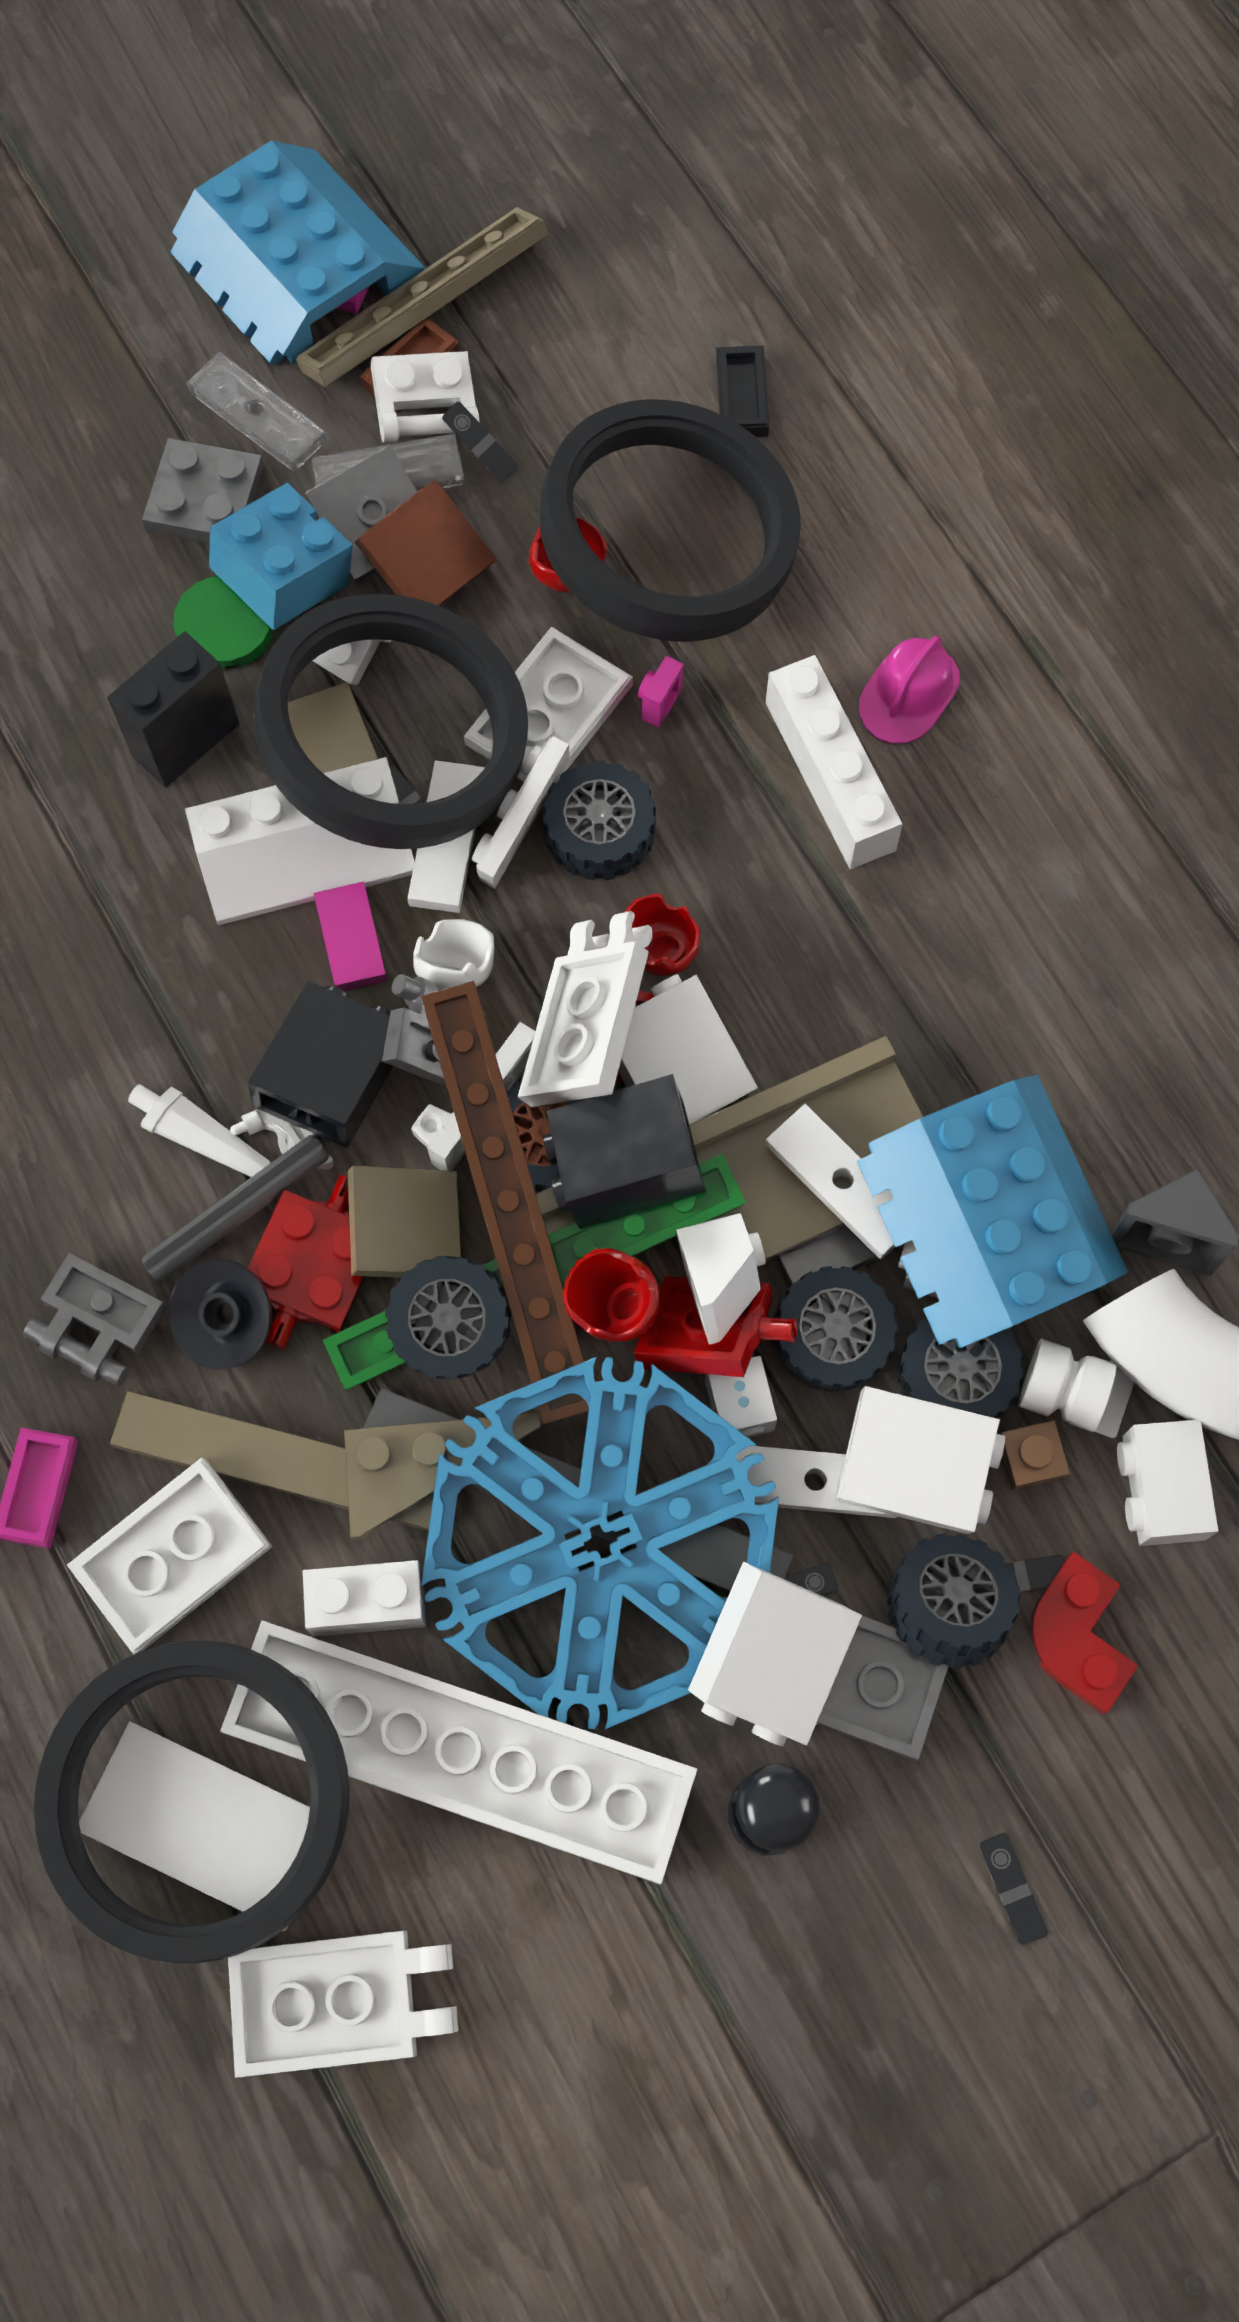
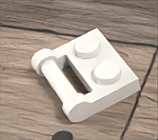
M467 351L372 357L371 372L383 443L398 442V438L403 436L454 433L442 420L444 414L397 417L395 410L451 407L456 402H461L480 423L478 409L475 405Z

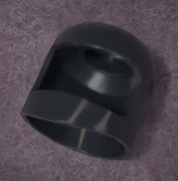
M785 1764L765 1765L748 1774L733 1790L728 1804V1823L735 1839L747 1850L762 1856L781 1855L802 1845L814 1832L820 1815L819 1796L812 1781L800 1770ZM735 1802H736V1818H737V1820H738V1822H739V1824H740V1826H741V1829H742L743 1833H744L755 1845H752V1844L741 1834V1832H740V1830H739V1827H738V1825H737V1823H736V1821H735V1807H734Z

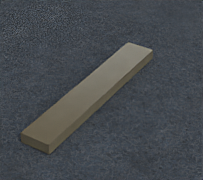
M514 208L298 355L295 359L301 372L322 386H328L547 236L548 232L544 220L520 208Z
M127 1391L110 1441V1445L114 1448L185 1467H190L202 1457L208 1461L219 1476L349 1510L345 1448ZM434 1493L423 1499L419 1506L404 1515L400 1513L389 1521L429 1531Z

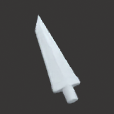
M140 1084L132 1090L128 1102L147 1113L141 1122V1127L152 1134L157 1133L249 1177L254 1176L270 1164L268 1159L236 1135L231 1134L227 1128L184 1097L182 1092L172 1086L161 1096Z

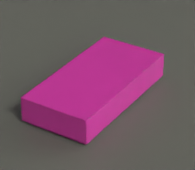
M364 881L315 892L314 898L335 987L346 991L387 981Z
M20 1428L0 1503V1540L51 1549L79 1442L75 1437Z

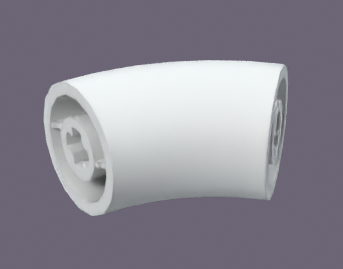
M1175 1269L1169 1270L1142 1284L1083 1320L1103 1351L1126 1376L1148 1395L1188 1420L1201 1421L1202 1427L1239 1440V1327L1228 1322L1200 1301L1186 1286Z

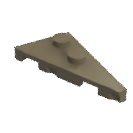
M540 1412L520 1414L516 1417L513 1423V1434L520 1443L527 1440L530 1434L541 1428ZM487 1417L477 1418L486 1429L492 1425ZM464 1419L344 1430L349 1526L352 1541L363 1540L370 1535L369 1532L400 1513L404 1515L419 1506L423 1499L434 1493L440 1452L448 1461L461 1466L463 1458L451 1454L445 1443L448 1439H452L464 1448L471 1447L474 1444L476 1433L472 1427L463 1421Z

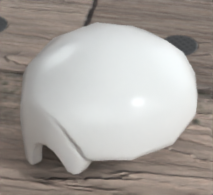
M451 919L438 921L434 926L431 936L426 941L421 936L417 939L413 953L415 973L418 977L434 982L437 990H443L474 981L476 987H478L488 979L492 970L494 936L483 925L468 920Z

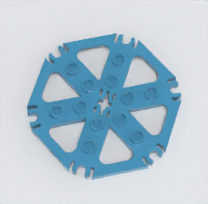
M595 1357L475 1407V1409L486 1415L492 1425L486 1429L483 1423L476 1417L467 1415L463 1421L472 1427L476 1433V1440L471 1447L464 1448L452 1439L447 1440L445 1446L448 1451L456 1457L463 1458L461 1466L448 1461L441 1452L439 1453L421 1586L430 1580L445 1579L446 1585H438L431 1588L424 1598L426 1602H430L436 1598L443 1597L447 1598L452 1604V1614L435 1623L437 1630L453 1628L459 1621L464 1626V1629L455 1635L443 1637V1640L541 1716L549 1718V1707L552 1699L555 1697L560 1700L557 1706V1721L566 1724L568 1709L574 1704H582L589 1711L588 1728L595 1729L600 1718L598 1705L606 1704L608 1718L605 1729L691 1693L688 1689L727 1601V1598L717 1595L661 1552L659 1548L727 1519L738 1518L746 1523L750 1533L746 1563L770 1573L779 1497L777 1496L767 1503L755 1504V1497H763L770 1494L776 1488L774 1481H769L755 1486L748 1480L747 1474L750 1467L764 1461L762 1454L752 1453L745 1456L740 1462L736 1455L745 1448L756 1446L757 1444L651 1364L652 1375L647 1388L639 1385L644 1375L642 1362L635 1361L634 1373L631 1379L626 1382H620L612 1375L613 1358L606 1357L601 1369L603 1380L595 1382L593 1372ZM566 1394H577L585 1399L588 1404L589 1413L579 1487L515 1438L513 1423L518 1415ZM655 1406H668L711 1439L714 1445V1456L703 1467L636 1494L646 1414ZM479 1484L543 1534L471 1564L461 1563L453 1556L451 1551L458 1494L466 1485ZM622 1510L623 1516L608 1522L607 1516ZM595 1525H600L604 1532L612 1530L617 1532L627 1527L630 1529L629 1532L617 1536V1540L610 1544L611 1554L606 1557H601L597 1550L589 1552L584 1550L572 1555V1550L584 1546V1542L591 1538L590 1528ZM576 1529L581 1530L580 1534L568 1539L565 1538L564 1534ZM633 1543L637 1546L624 1553L620 1552V1549ZM591 1561L594 1562L593 1566L579 1571V1566ZM566 1588L556 1665L547 1676L533 1677L488 1642L485 1634L486 1626L495 1617ZM622 1596L626 1597L687 1645L689 1658L683 1668L634 1689H624L615 1682L613 1667Z

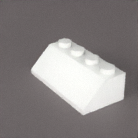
M386 757L324 773L338 785L358 795L377 801L399 804ZM276 785L185 808L196 855L218 926L315 901V892L363 881L365 887L411 876L413 873L414 859L411 849H387L368 846L333 834L297 810L279 791Z

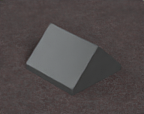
M1198 1169L1129 1203L1110 1232L1118 1249L1211 1276L1237 1247L1239 1239L1238 1233Z

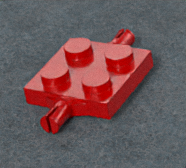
M345 1175L338 1176L336 1185L327 1203L324 1201H311L284 1190L248 1266V1269L263 1283L271 1302V1308L277 1312L266 1343L274 1346L276 1341L278 1349H286L287 1342L297 1321L316 1322L341 1332L366 1277L351 1276L349 1212L347 1211L349 1208L348 1177Z
M665 1276L660 1288L659 1300L661 1306L658 1310V1315L652 1327L644 1335L640 1336L634 1350V1356L636 1361L643 1363L644 1369H651L652 1364L662 1371L744 1377L754 1349L763 1340L795 1342L798 1332L797 1320L795 1318L767 1317L773 1297L770 1283H760V1291L722 1340L709 1345L688 1279L686 1277Z

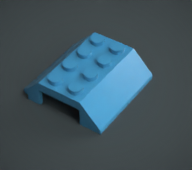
M272 140L197 187L193 191L172 231L177 240L170 251L171 254L191 276H196L195 281L218 306H224L223 312L246 337L252 336L250 342L271 365L280 363L284 356H286V359L291 364L295 363V358L314 345L310 325L371 284L375 283L385 295H388L426 269L315 149Z
M1038 1074L1002 1084L922 1117L869 1142L868 1147L872 1154L857 1161L872 1197L890 1190L894 1198L877 1206L894 1246L898 1247L913 1241L916 1247V1251L902 1256L900 1259L917 1297L921 1298L935 1291L939 1298V1302L923 1309L939 1345L955 1338L958 1347L962 1348L1108 1284L1128 1273Z

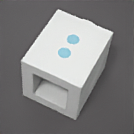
M761 1356L751 1358L744 1377L705 1375V1384L711 1408L717 1415L746 1437L769 1433L775 1430L777 1416Z

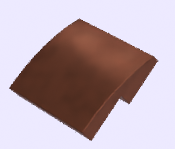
M436 480L394 509L355 541L358 548L396 595L420 599L437 606L450 599L458 590L488 569L497 560Z

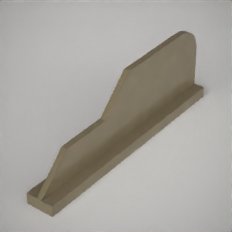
M887 1036L690 1124L699 1164L723 1153L746 1201L745 1205L715 1219L741 1213L748 1234L758 1232L766 1261L845 1225L765 1145L766 1139L800 1107L806 1104L861 1159L872 1154L868 1147L869 1142L923 1117L894 1061L896 1053ZM837 1177L833 1180V1184L840 1189H847L852 1186L849 1179L845 1177ZM553 1187L536 1194L547 1234L575 1222L570 1210L560 1211Z

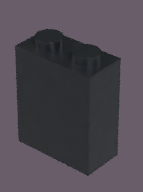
M186 631L180 634L107 697L131 756L165 788L240 724L220 662Z
M307 981L248 1081L252 1107L348 1148L393 1068V1065L382 1061L391 1011L381 1006L369 1007L352 1000L348 994L337 987H322Z
M673 1074L613 1091L611 1095L592 1097L547 1111L551 1133L543 1135V1143L551 1166L558 1165L560 1178L552 1180L554 1195L560 1211L570 1210L579 1229L706 1192L685 1103Z

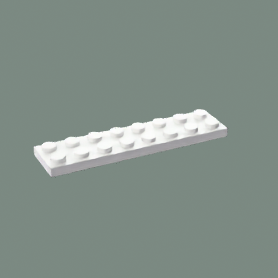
M261 1621L251 1650L261 1653L284 1666L298 1677L316 1696L338 1733L344 1750L349 1777L661 1885L697 1768L266 1621ZM238 1684L220 1732L306 1762L301 1746L283 1716L260 1695Z

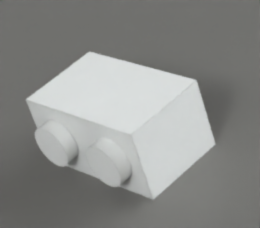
M1186 1420L1133 1425L1122 1436L1123 1442H1119L1117 1445V1461L1121 1475L1129 1477L1132 1497L1126 1498L1125 1501L1126 1521L1131 1532L1137 1531L1139 1546L1206 1541L1219 1532L1201 1421Z
M416 1560L303 1570L305 1629L316 1637L427 1627L424 1585L421 1586L423 1569L420 1563Z

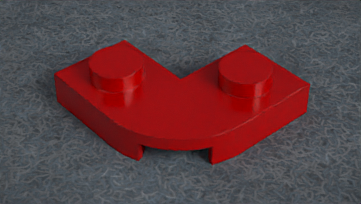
M1073 1551L1064 1560L1034 1606L1030 1618L1032 1621L1033 1644L1041 1660L1040 1666L1051 1678L1101 1714H1106L1138 1665L1091 1632V1629L1120 1587V1584Z

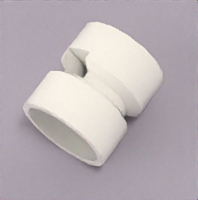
M1041 1338L1030 1361L1021 1389L1018 1407L1047 1417L1057 1409H1060L1064 1421L1076 1427L1094 1432L1105 1411L1114 1383L1117 1365L1088 1355L1081 1358L1078 1362L1074 1361L1070 1348Z

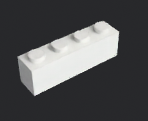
M813 655L770 672L768 675L766 705L849 869L895 852L903 824L816 656Z

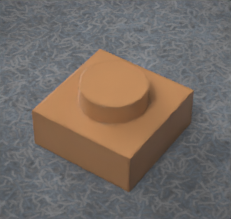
M1055 1420L1000 1433V1435H1005L1003 1457L1013 1490L1060 1480L1069 1476L1070 1472Z

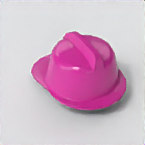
M934 635L931 640L927 638H911L902 641L886 656L865 685L859 699V716L865 729L876 739L890 744H904L921 738L933 727L955 696L960 685L959 669L953 658L942 647L941 638Z

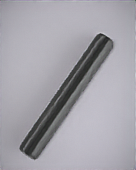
M308 1135L144 1255L141 1260L143 1266L153 1279L158 1282L164 1281L280 1196L284 1190L287 1191L325 1163L329 1158L328 1152L314 1135Z

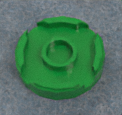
M218 576L196 582L182 594L174 610L173 628L176 636L178 637L186 631L220 662L222 670H226L225 666L238 664L239 667L252 663L266 650L273 636V630Z

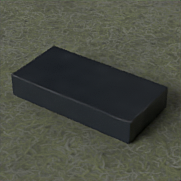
M764 346L716 347L719 414L739 424L755 437H768L769 415Z

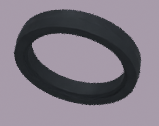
M661 399L635 400L616 404L592 414L579 423L562 441L551 461L543 482L540 501L541 538L547 557L560 580L584 606L596 615L626 631L658 640L675 642L708 640L724 636L751 623L767 609L787 581L793 567L800 539V510L794 488L785 470L770 450L753 434L729 418L706 408L680 401ZM660 445L695 453L728 472L740 483L754 502L764 529L765 549L763 560L752 574L742 582L729 589L709 595L674 596L638 586L609 568L594 553L584 539L578 526L573 506V490L577 481L596 461L624 448Z
M362 594L333 600L314 608L293 622L278 638L265 661L256 687L254 701L255 735L262 762L269 776L285 798L304 816L331 833L350 841L387 849H418L452 841L481 825L495 812L516 781L522 766L528 736V711L522 687L512 666L498 647L474 625L447 609L420 599L391 594ZM363 640H390L420 647L454 666L468 679L480 695L489 714L493 731L491 759L484 770L470 784L456 793L435 801L417 804H396L363 797L347 790L327 777L312 763L299 745L288 713V694L300 672L315 658L343 644Z
M189 1640L161 1645L130 1656L108 1668L77 1695L54 1728L44 1750L35 1787L34 1820L39 1852L45 1870L66 1907L84 1926L112 1946L136 1956L170 1963H204L222 1960L251 1950L276 1936L308 1907L322 1888L336 1862L347 1828L350 1800L348 1767L338 1733L326 1710L307 1686L281 1664L254 1650L226 1642ZM187 1677H217L235 1682L260 1695L283 1716L293 1730L304 1754L309 1773L311 1792L308 1824L302 1844L290 1868L279 1883L255 1905L236 1916L215 1923L201 1925L169 1923L152 1918L126 1904L112 1892L95 1870L82 1840L79 1825L78 1796L80 1781L86 1759L94 1742L109 1720L124 1705L148 1689L165 1682Z

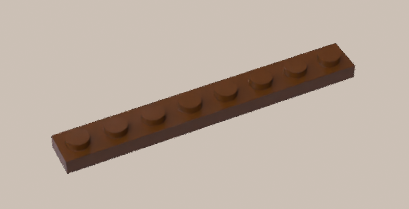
M471 981L422 995L421 999L530 1380L533 1384L584 1362L573 1321L563 1303V1286L475 982ZM566 1394L538 1406L543 1424L589 1411L585 1399L577 1394Z

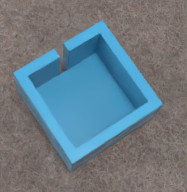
M288 482L210 526L209 568L272 630L277 629L348 586L353 545L324 517L316 521L317 510Z

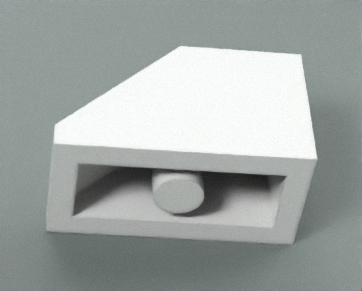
M741 1213L677 1229L684 1269L709 1345L722 1340L761 1289L757 1266L766 1264L763 1246L758 1232L748 1234Z

